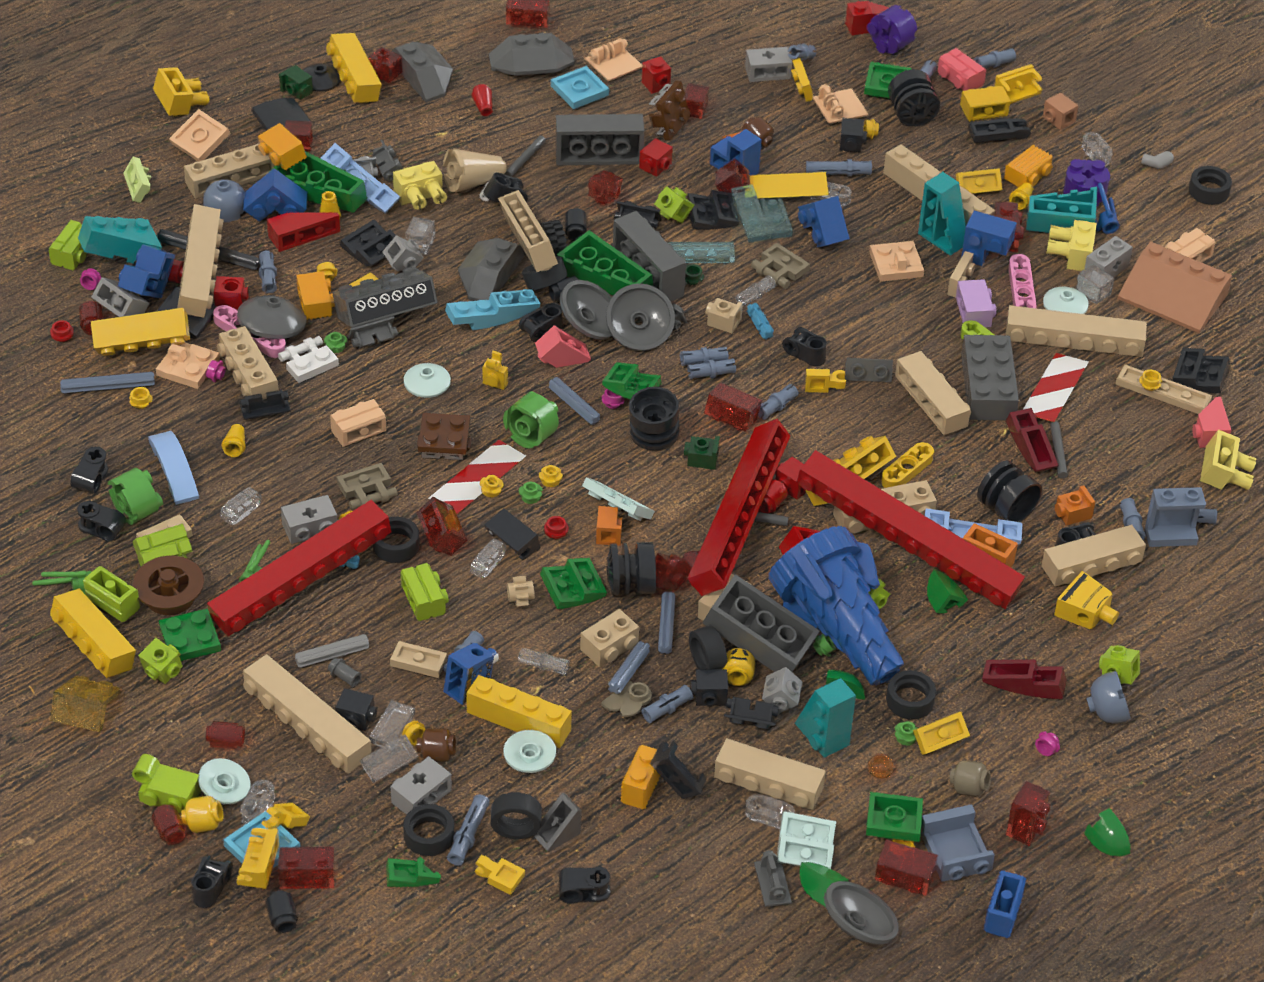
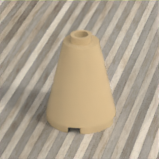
M455 148L447 150L443 161V167L447 166V174H444V180L451 192H461L485 184L494 173L505 174L507 170L506 163L500 156Z

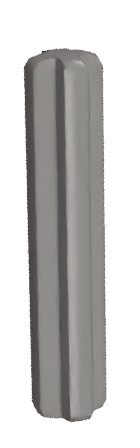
M365 634L333 642L295 654V661L297 666L301 668L368 649L369 640Z

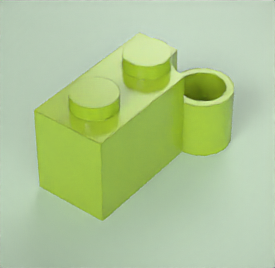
M143 754L132 771L133 778L142 783L138 791L139 801L149 806H157L174 813H181L185 809L188 800L198 798L201 793L198 782L199 774L162 765L157 758L149 754Z

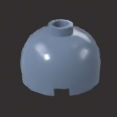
M215 181L204 192L203 206L221 209L220 219H224L223 222L238 220L244 212L245 191L235 181Z
M1117 672L1103 674L1094 680L1090 687L1091 697L1086 698L1090 712L1096 711L1098 717L1106 723L1115 724L1130 720V713Z

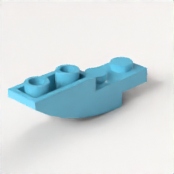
M532 289L492 292L490 293L489 300L447 303L445 311L453 325L469 324L472 330H478L521 318L539 308L541 303Z

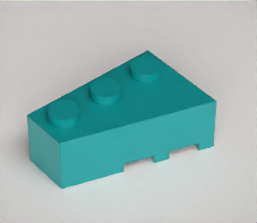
M941 172L924 183L918 234L951 256L963 248L966 225L960 184L954 178Z
M1091 187L1090 191L1078 192L1077 189L1070 190L1069 194L1058 195L1055 192L1030 196L1026 230L1050 233L1051 225L1071 228L1074 225V220L1095 223L1097 187Z
M85 216L78 236L84 252L112 259L114 255L127 258L128 263L133 264L142 244L162 249L149 220L143 218Z
M841 678L815 690L795 722V725L809 740L811 747L814 750H818L824 758L850 745L856 695Z

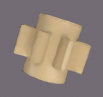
M526 576L513 577V583H507L509 602L515 601V606L517 607L529 606L528 600L535 597L533 581H526Z

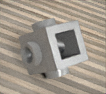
M397 235L383 250V254L390 262L391 267L398 272L406 268L416 267L424 258L416 242L411 239L407 241Z
M786 667L766 676L762 700L778 706V713L792 709L799 703L802 681Z

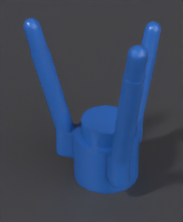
M1098 183L1106 211L1099 215L1098 221L1095 220V223H1097L1096 229L1097 231L1103 230L1105 234H1112L1120 227L1113 198L1110 197L1108 203L1103 185Z

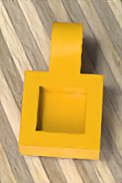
M492 351V358H488L482 368L483 384L504 390L508 385V367L501 365L502 353Z
M806 369L805 392L828 393L829 388L844 389L846 386L845 371L837 370L830 374V369Z
M294 803L274 804V807H270L266 811L271 815V818L267 821H262L261 824L270 830L276 829L280 824L287 828L306 826L310 816Z
M481 855L476 862L478 867L475 873L484 878L488 877V884L509 895L514 892L525 876L524 869L503 858L497 864L488 857Z

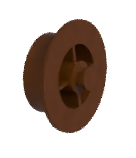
M174 555L161 556L146 562L138 569L133 579V587L138 590V599L153 612L161 615H176L186 611L200 595L204 586V575L200 567L190 559Z

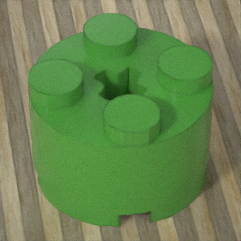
M530 391L505 411L503 417L506 430L510 429L513 434L510 437L518 445L525 448H533L540 445L557 430L559 425L558 407L553 401H548L543 396Z
M133 468L108 481V485H112V488L109 490L112 502L118 511L128 516L126 522L130 525L157 512L159 507L163 505L161 496L154 491L151 485L153 479L147 470L142 472L138 468Z

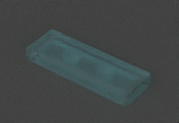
M753 184L731 188V194L748 243L770 239V232Z
M757 198L770 238L792 237L793 229L782 198Z
M667 242L679 256L684 258L686 263H735L734 242Z

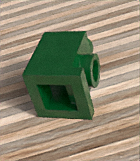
M293 65L279 73L281 92L287 91L299 100L313 93L312 76L298 66Z
M691 436L690 442H685L684 456H688L687 466L716 470L720 436H715V439Z

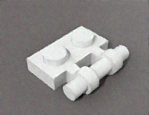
M320 336L313 339L309 337L303 340V343L297 346H288L285 348V351L278 353L281 362L290 360L286 363V369L298 383L339 366L338 358L327 345L319 349L317 348L323 345ZM306 351L308 352L307 354H305V355H303V356H299V354H302V353H304V352H306Z

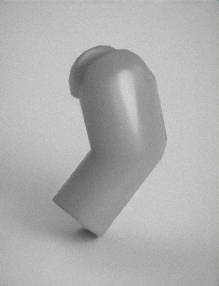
M1169 151L1162 152L1157 156L1144 154L1141 164L1162 169L1173 162L1174 156Z

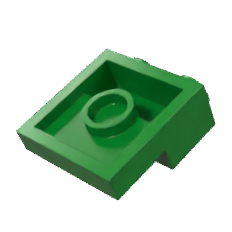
M870 792L866 835L919 842L923 798Z

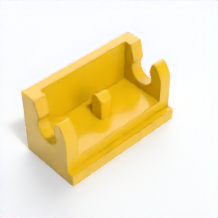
M1030 64L997 75L994 87L1003 86L1007 96H1009L1010 104L1041 94L1042 88L1036 81H1042V78L1033 68L1034 66Z
M253 828L251 835L263 838H249L247 851L242 867L239 870V876L237 877V885L267 889L279 849L278 829Z

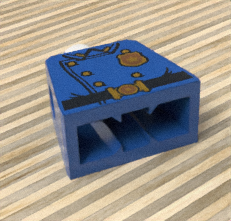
M472 643L448 656L443 692L460 704H465L467 702V691L478 675L491 679L493 664L499 659L497 652L492 648L486 650L479 644Z

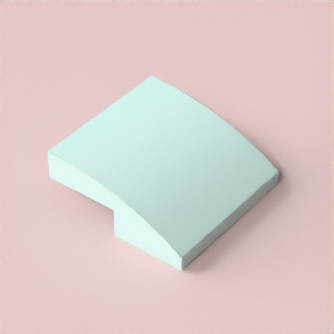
M784 811L780 825L777 862L801 866V862H812L831 869L836 821Z

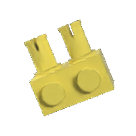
M434 161L393 172L394 192L400 196L399 202L401 205L412 203L414 209L418 210L419 206L421 209L426 206L427 198L432 197L436 204H440V201L441 203L446 201L447 195L443 191L442 173Z
M1074 220V225L1071 228L1051 225L1046 254L1066 256L1068 258L1067 269L1084 271L1086 258L1093 252L1097 223Z
M1218 430L1206 445L1200 481L1221 490L1228 483H1233L1249 490L1254 476L1235 469V467L1237 466L1252 472L1256 464V458L1238 451L1240 438Z

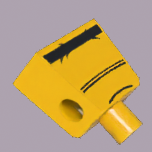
M1081 571L1058 597L1054 615L1087 629H1093L1100 620L1113 625L1119 616V612L1110 607L1113 596L1112 592Z

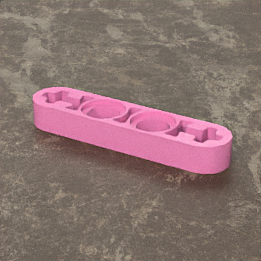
M1014 254L1010 257L1008 268L1013 305L1036 308L1030 260L1023 254ZM1017 278H1023V279H1026L1027 281L1022 282V281H1018V280H1016V279H1017ZM1019 293H1025V294H1027V295H1029V296H1028V297H1022V296H1019L1018 294H1019Z
M221 305L214 309V323L221 329L229 331L236 329L235 326L240 325L237 320V310ZM253 338L260 352L269 357L278 358V353L285 351L286 342L284 338Z

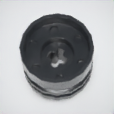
M917 69L905 70L891 80L888 86V95L901 123L911 127L923 126L937 116L940 110V101L927 73Z
M647 387L639 390L632 396L629 401L630 436L633 442L646 450H662L673 445L679 437V401L675 394L665 388Z
M1006 460L995 465L986 474L978 488L977 498L987 508L995 511L996 515L1002 520L1021 522L1038 505L1043 489L1032 477L1024 475L1023 470L1016 467L1011 461Z
M636 542L634 554H629L627 543H622L621 554H618L617 543H610L606 568L611 594L619 595L620 584H623L624 595H629L631 583H635L638 594H655L656 563L653 542Z

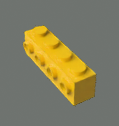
M331 34L330 42L326 46L327 54L331 57L333 66L338 70L340 80L344 82L346 91L350 94L353 102L378 101L381 82L356 34Z
M184 308L91 321L94 349L103 356L113 355L115 351L120 350L135 352L140 347L156 349L160 348L161 344L167 343L182 345L185 343L184 341L190 340L188 317Z
M868 436L859 442L860 446L846 450L843 453L844 457L833 461L865 479L894 459L896 455L886 436L877 438ZM805 490L813 506L827 504L821 497Z
M80 588L54 596L50 610L52 620L64 630L67 637L71 638L80 651L91 660L96 669L100 670L106 678L132 670L136 653L135 648Z
M480 675L477 676L467 691V713L516 732L523 730L543 732L553 740L555 746L559 749L571 732L572 711L561 705L550 703L540 697L532 696L517 688L506 686Z

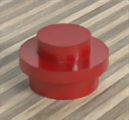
M60 320L52 325L50 335L52 339L64 342L73 337L74 330L69 322Z
M552 516L545 523L544 532L550 538L559 539L567 535L569 527L564 518Z

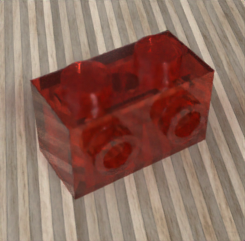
M507 0L506 25L547 28L550 15V0Z
M995 202L994 210L996 217L1017 222L1014 240L1008 252H1018L1019 240L1024 238V226H1020L1022 224V212H1018V203Z
M720 382L709 393L704 414L711 416L714 420L732 425L735 429L747 431L758 418L762 400Z
M432 497L417 511L429 544L437 552H443L452 556L468 541L452 505Z
M1026 781L1012 801L1006 835L1028 846L1031 845L1037 834L1042 835L1048 823L1045 818L1051 808V804L1048 803L1050 792L1041 786Z
M886 839L877 862L875 880L886 885H893L912 893L927 896L936 871L938 855Z
M279 847L278 874L280 889L334 888V847Z

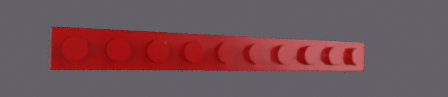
M778 418L754 428L687 579L701 596L725 588L790 439V434Z
M817 450L812 453L801 467L796 483L801 485L803 489L813 492L826 503H831L841 509L846 515L859 520L867 528L874 529L887 540L897 543L905 548L907 552L915 554L925 560L930 566L943 571L951 579L958 580L971 591L986 597L994 605L1006 610L1019 592L1025 578L1024 575Z

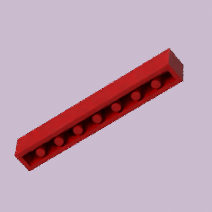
M369 500L208 602L207 606L211 619L227 637L240 631L244 626L262 617L277 605L284 603L286 599L297 592L303 591L308 585L323 578L336 567L345 564L347 560L365 551L377 541L384 539L391 533L389 517L372 500Z

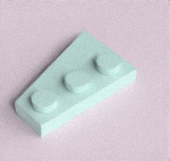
M586 477L582 485L589 490V495L599 500L602 498L608 500V505L618 507V510L623 509L629 512V516L639 521L642 518L651 520L655 512L594 479Z

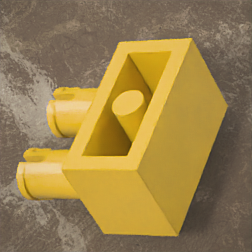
M179 68L158 69L153 90L169 116L189 115L191 106L209 104L207 92H200L201 82L198 78L185 79Z

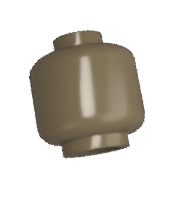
M962 760L957 764L956 768H952L950 783L954 784L957 793L980 796L989 789L991 773L983 763Z

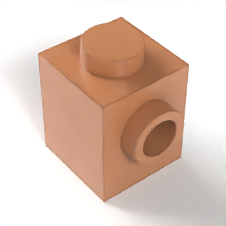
M1059 93L1045 100L1043 118L1059 130H1062L1076 122L1078 105L1062 93Z

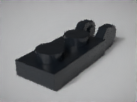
M1023 118L970 122L968 126L974 143L1011 138L1022 140L1027 139L1031 134V130L1027 127V122Z

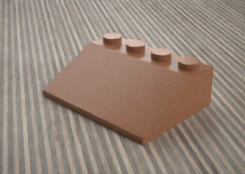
M1150 241L1140 254L1117 299L1200 333L1227 297L1232 275Z

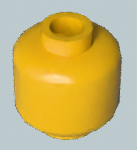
M212 796L189 799L185 809L181 812L182 822L184 825H188L189 829L194 833L215 830L219 823L223 821L222 805Z

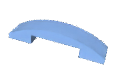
M336 143L320 158L364 180L367 194L366 201L386 214L400 199L398 194L386 184H381Z
M172 431L148 436L155 456L158 457L167 478L175 505L199 499L192 472L175 434Z
M925 509L926 517L961 538L964 537L975 523L949 519L950 512ZM998 519L997 526L975 523L1021 544L1022 523Z

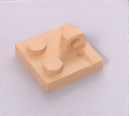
M198 109L169 140L171 144L199 162L205 160L231 133L227 127Z
M914 241L870 245L869 252L880 282L924 277V268Z
M186 342L182 345L172 344L168 349L167 355L157 366L156 376L199 389L207 378L206 372L212 360L219 362L220 353Z

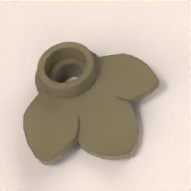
M629 680L619 694L612 692L613 694L603 700L601 705L609 711H620L623 717H629L639 713L642 706L651 701L652 693L646 684L640 682L632 683Z

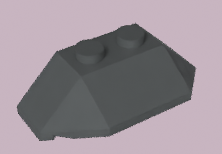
M552 33L509 36L489 53L491 70L511 75L559 72L568 66L574 65L575 62L572 48Z
M411 42L386 53L389 61L426 103L445 96L453 68L433 45Z
M500 238L478 241L458 268V273L467 292L468 299L472 301L489 300L490 293L499 292L526 253L522 246Z

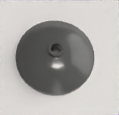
M575 280L568 283L560 295V305L567 321L578 332L587 337L602 340L612 337L606 323V310L612 297L604 289L588 281Z
M632 284L620 289L611 298L606 310V323L612 337L619 344L635 351H648L659 347L669 338L674 328L675 313L672 303L662 291L647 284ZM640 319L642 324L637 325L634 320Z
M265 295L253 297L242 303L237 311L239 324L242 327L246 326L250 333L260 337L271 339L289 338L301 333L306 326L307 318L304 311L296 303L279 296Z
M838 881L832 883L825 891L824 902L829 916L848 936L868 944H886L891 942L897 935L899 925L894 912L878 895L869 889L852 882Z

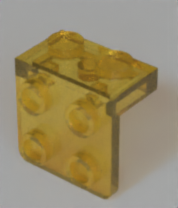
M74 676L54 691L50 721L100 732L104 725L106 704L120 694V688L113 686L111 682L89 681V678L85 676Z

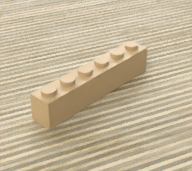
M902 144L888 151L885 155L883 173L920 200L923 199L924 183L941 173ZM960 186L965 225H967L973 211L995 216L993 208Z
M517 190L498 198L507 223L536 272L547 271L558 264L550 240L520 191Z
M196 204L193 206L177 308H184L188 315L204 318L206 309H211L213 296L209 295V293L213 294L215 280L211 278H215L217 265L213 264V262L217 263L219 249L215 248H219L222 234L217 233H221L224 219H220L221 209Z
M1009 305L1005 336H1010L1013 342L1142 357L1146 342L1147 322Z
M264 655L243 670V686L250 695H255L266 709L274 711L283 723H288L293 727L301 738H306L312 743L317 752L325 754L335 767L341 768L349 774L372 757L371 740L270 656Z

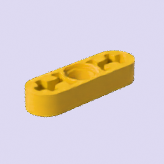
M928 443L915 444L883 471L882 486L888 488L907 484L932 463L934 448ZM910 464L914 468L905 469L902 467V465Z

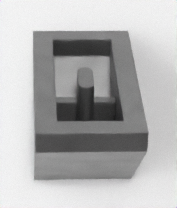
M561 793L541 820V828L533 836L547 851L556 849L581 834V809L566 793Z

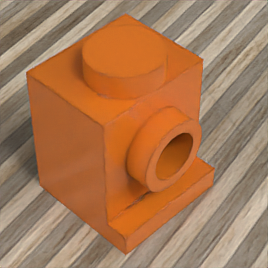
M1080 486L1077 491L1057 497L1055 512L1058 517H1061L1066 526L1092 519L1095 500L1085 486Z
M599 506L596 544L610 545V543H617V546H620L622 518L618 517V507Z

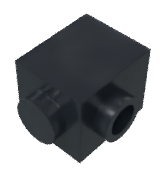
M842 118L839 151L861 153L862 144H866L867 131H863V119Z
M696 669L695 680L690 682V690L695 695L696 706H726L728 697L727 669Z
M344 688L335 707V711L356 729L363 731L367 730L369 723L374 722L377 715V707L374 706V695Z

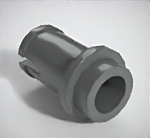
M334 658L328 666V671L332 677H339L351 687H355L361 679L362 674L345 664V660L342 658Z

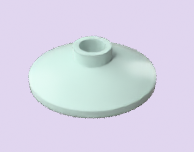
M1071 287L1052 288L1046 292L1043 298V305L1046 310L1085 314L1088 310L1089 303L1087 297L1079 290Z
M432 363L415 365L404 376L405 388L411 394L423 398H431L443 394L449 388L451 382L448 371L442 366Z
M536 730L517 732L510 736L504 745V758L506 762L520 772L535 773L548 768L556 757V746L553 740L545 733Z
M210 760L199 771L198 782L201 790L205 795L214 797L220 803H238L247 796L251 784L247 772L239 764L231 760Z

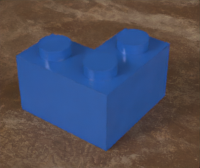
M747 129L734 137L727 136L711 147L710 164L742 184L744 183L743 176L759 173L762 139Z
M275 168L245 191L243 210L259 222L274 210L282 215L285 213H303L307 209V192Z
M838 196L798 207L799 221L803 224L804 228L812 226V238L817 247L850 239Z
M973 211L965 228L962 256L965 251L973 253L972 263L983 266L989 251L1006 256L1014 240L1017 222Z
M142 244L141 249H139L136 255V265H124V268L121 270L118 287L140 295L162 298L176 255Z

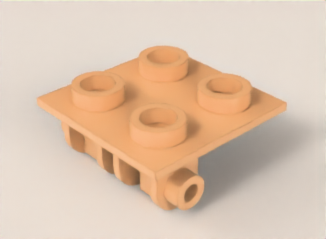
M622 38L592 49L588 54L589 56L585 57V60L608 82L642 68V64L625 50L628 43L626 39Z
M824 84L819 88V95L813 96V100L829 124L840 122L842 118L856 119L868 116L867 111L852 88L831 93V87Z

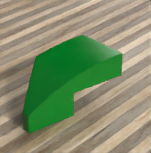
M421 857L417 858V861L388 858L386 863L387 887H417L436 884L440 882L441 874L438 872L433 873L424 865L425 860Z

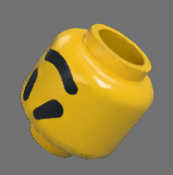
M742 648L729 650L726 653L727 664L723 668L727 669L728 683L734 686L748 684L753 679L755 672L754 656L748 650Z

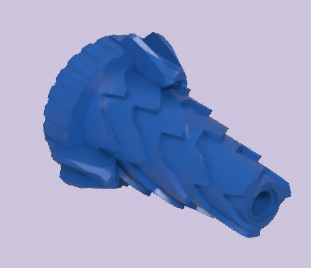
M834 526L804 539L787 551L775 563L769 572L768 578L783 600V607L816 629L821 630L826 637L829 636L837 648L846 654L854 668H860L871 686L884 682L889 683L890 679L899 673V667L904 662L887 636L886 632H888V629L878 615L880 613L879 608L868 593L871 591L870 589L874 590L880 586L876 565L868 544L857 542L853 534L846 527Z

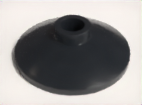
M316 63L303 69L312 76L313 91H329L341 83L339 72L333 65Z

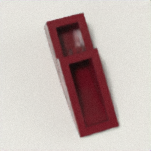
M1032 408L1010 412L1006 419V424L1018 449L1035 472L1057 468L1059 465L1042 424L1038 425Z
M1036 659L986 660L982 676L984 683L1026 696L1063 699L1067 682L1063 666H1038Z

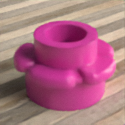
M88 268L82 272L80 283L85 289L93 290L97 287L102 277L95 269Z
M212 360L207 368L206 377L212 379L213 382H216L217 379L222 380L226 372L223 361Z
M606 389L602 395V402L606 407L615 409L624 403V398Z
M1046 731L1039 734L1035 746L1042 755L1050 756L1060 750L1059 739L1055 734L1047 733Z

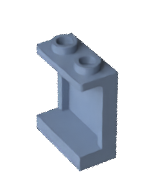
M1202 487L1153 489L1144 528L1149 547L1197 545L1196 524L1200 509H1204L1206 506Z
M972 804L922 815L920 835L941 882L958 880L973 874H984L992 870L995 855L992 850H986L974 824L976 812Z

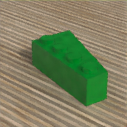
M306 151V159H302L298 164L295 163L291 168L284 170L280 165L274 167L307 192V201L321 204L322 194L331 191L336 195L339 209L354 213L367 200L364 180Z
M590 230L557 254L564 262L568 273L567 277L576 276L578 280L594 283L613 296L617 291L628 285L647 284L653 286L651 273Z

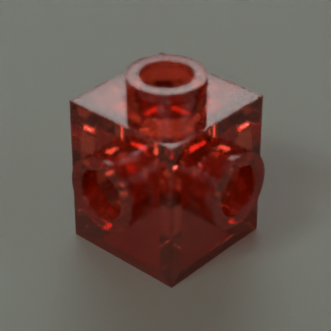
M381 46L368 57L379 79L390 83L402 73V56Z
M602 171L593 175L588 183V196L594 198L595 202L600 204H607L618 199L621 193L623 178L616 176L610 171Z
M661 553L656 554V586L664 591L666 589L677 591L682 586L686 575L690 571L683 565V559L673 553L670 556Z

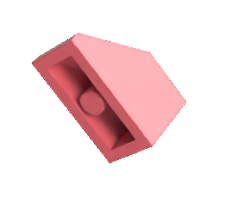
M553 326L535 342L539 359L543 363H549L556 368L586 363L591 360L585 343L556 326Z
M1216 397L1198 414L1197 422L1193 425V437L1197 438L1199 448H1206V445L1218 430L1231 434V427L1221 397Z

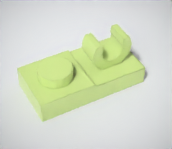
M132 157L124 171V176L132 200L141 203L144 196L149 193L151 176L147 175L149 169L143 167L140 158Z

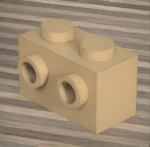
M619 609L581 632L580 650L596 665L601 667L608 662L614 661L617 656L636 646L639 642V626Z

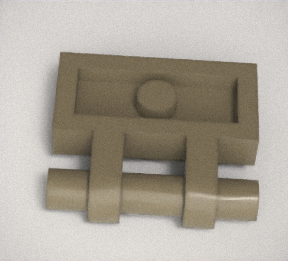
M778 243L762 252V262L755 259L751 263V267L756 270L757 274L762 277H768L771 279V283L787 289L790 285V281L786 279L787 277L796 281L810 271V264Z
M382 463L337 476V484L346 499L356 497L355 500L349 501L351 510L357 509L369 500H372L374 503H385L390 498L398 496L395 487L386 489L387 486L391 485V478ZM374 490H376V492H377V493H373V494H370V495H367V496H366V494H365V493H368V492H371V491H374Z

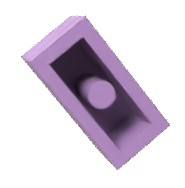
M985 279L958 281L956 301L962 322L973 320L984 327H991L992 319L996 317V306L991 302V289H987Z

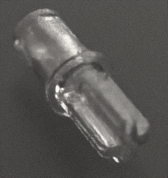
M768 275L757 283H751L749 288L736 296L737 303L741 302L743 303L742 306H746L755 299L760 300L763 294L775 288V280Z
M522 648L518 654V661L520 663L538 667L540 671L548 670L564 676L568 671L570 663L568 659L548 655L549 653L546 651L540 653Z

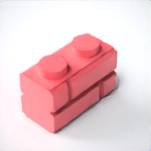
M955 48L949 54L946 53L939 58L937 72L941 77L952 82L956 88L967 91L983 86L986 69L959 49Z

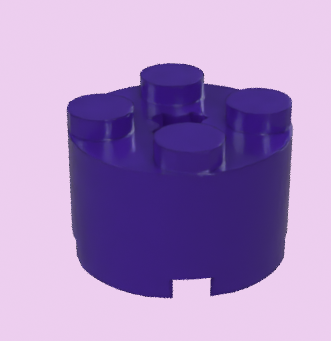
M893 5L874 16L867 25V30L871 34L880 53H895L916 39L914 37L917 31L916 21L908 10L903 11L899 5Z
M1072 160L1066 171L1063 194H1069L1070 190L1077 189L1078 192L1090 191L1091 187H1097L1096 207L1099 206L1102 198L1098 183H1102L1107 197L1110 181V172L1105 167V163L1101 160Z

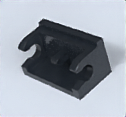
M505 508L484 524L485 529L490 531L489 534L491 536L496 535L511 547L516 554L520 555L519 558L521 560H525L540 549L537 534Z
M675 741L670 744V747L667 742H662L650 762L651 766L681 799L700 795L707 777L702 773L698 779V776L692 774L686 765L675 755L678 748Z

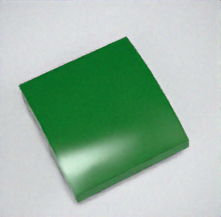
M616 362L603 379L602 385L615 394L631 400L632 396L641 389L659 387L661 385V375L639 373L638 364Z
M590 558L567 559L565 566L542 567L540 575L557 609L591 603L607 595V591Z

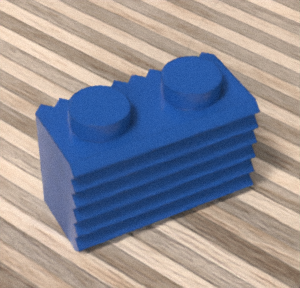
M1006 871L999 872L998 880L987 909L984 925L985 932L1005 938L1010 937L1026 883L1024 876Z

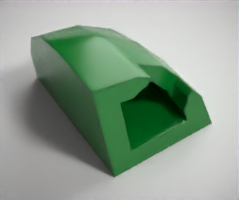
M933 569L927 584V596L935 612L947 613L946 609L952 608L955 605L960 608L968 600L962 589L950 577Z
M828 669L826 685L841 678L854 692L856 699L865 700V689L857 677L845 671Z
M1110 808L1098 814L1101 819L1093 827L1090 824L1087 826L1084 835L1100 852L1110 856L1130 854V842L1126 830Z
M801 862L799 871L801 884L805 892L823 906H825V891L832 883L849 881L846 877L826 866L812 862Z

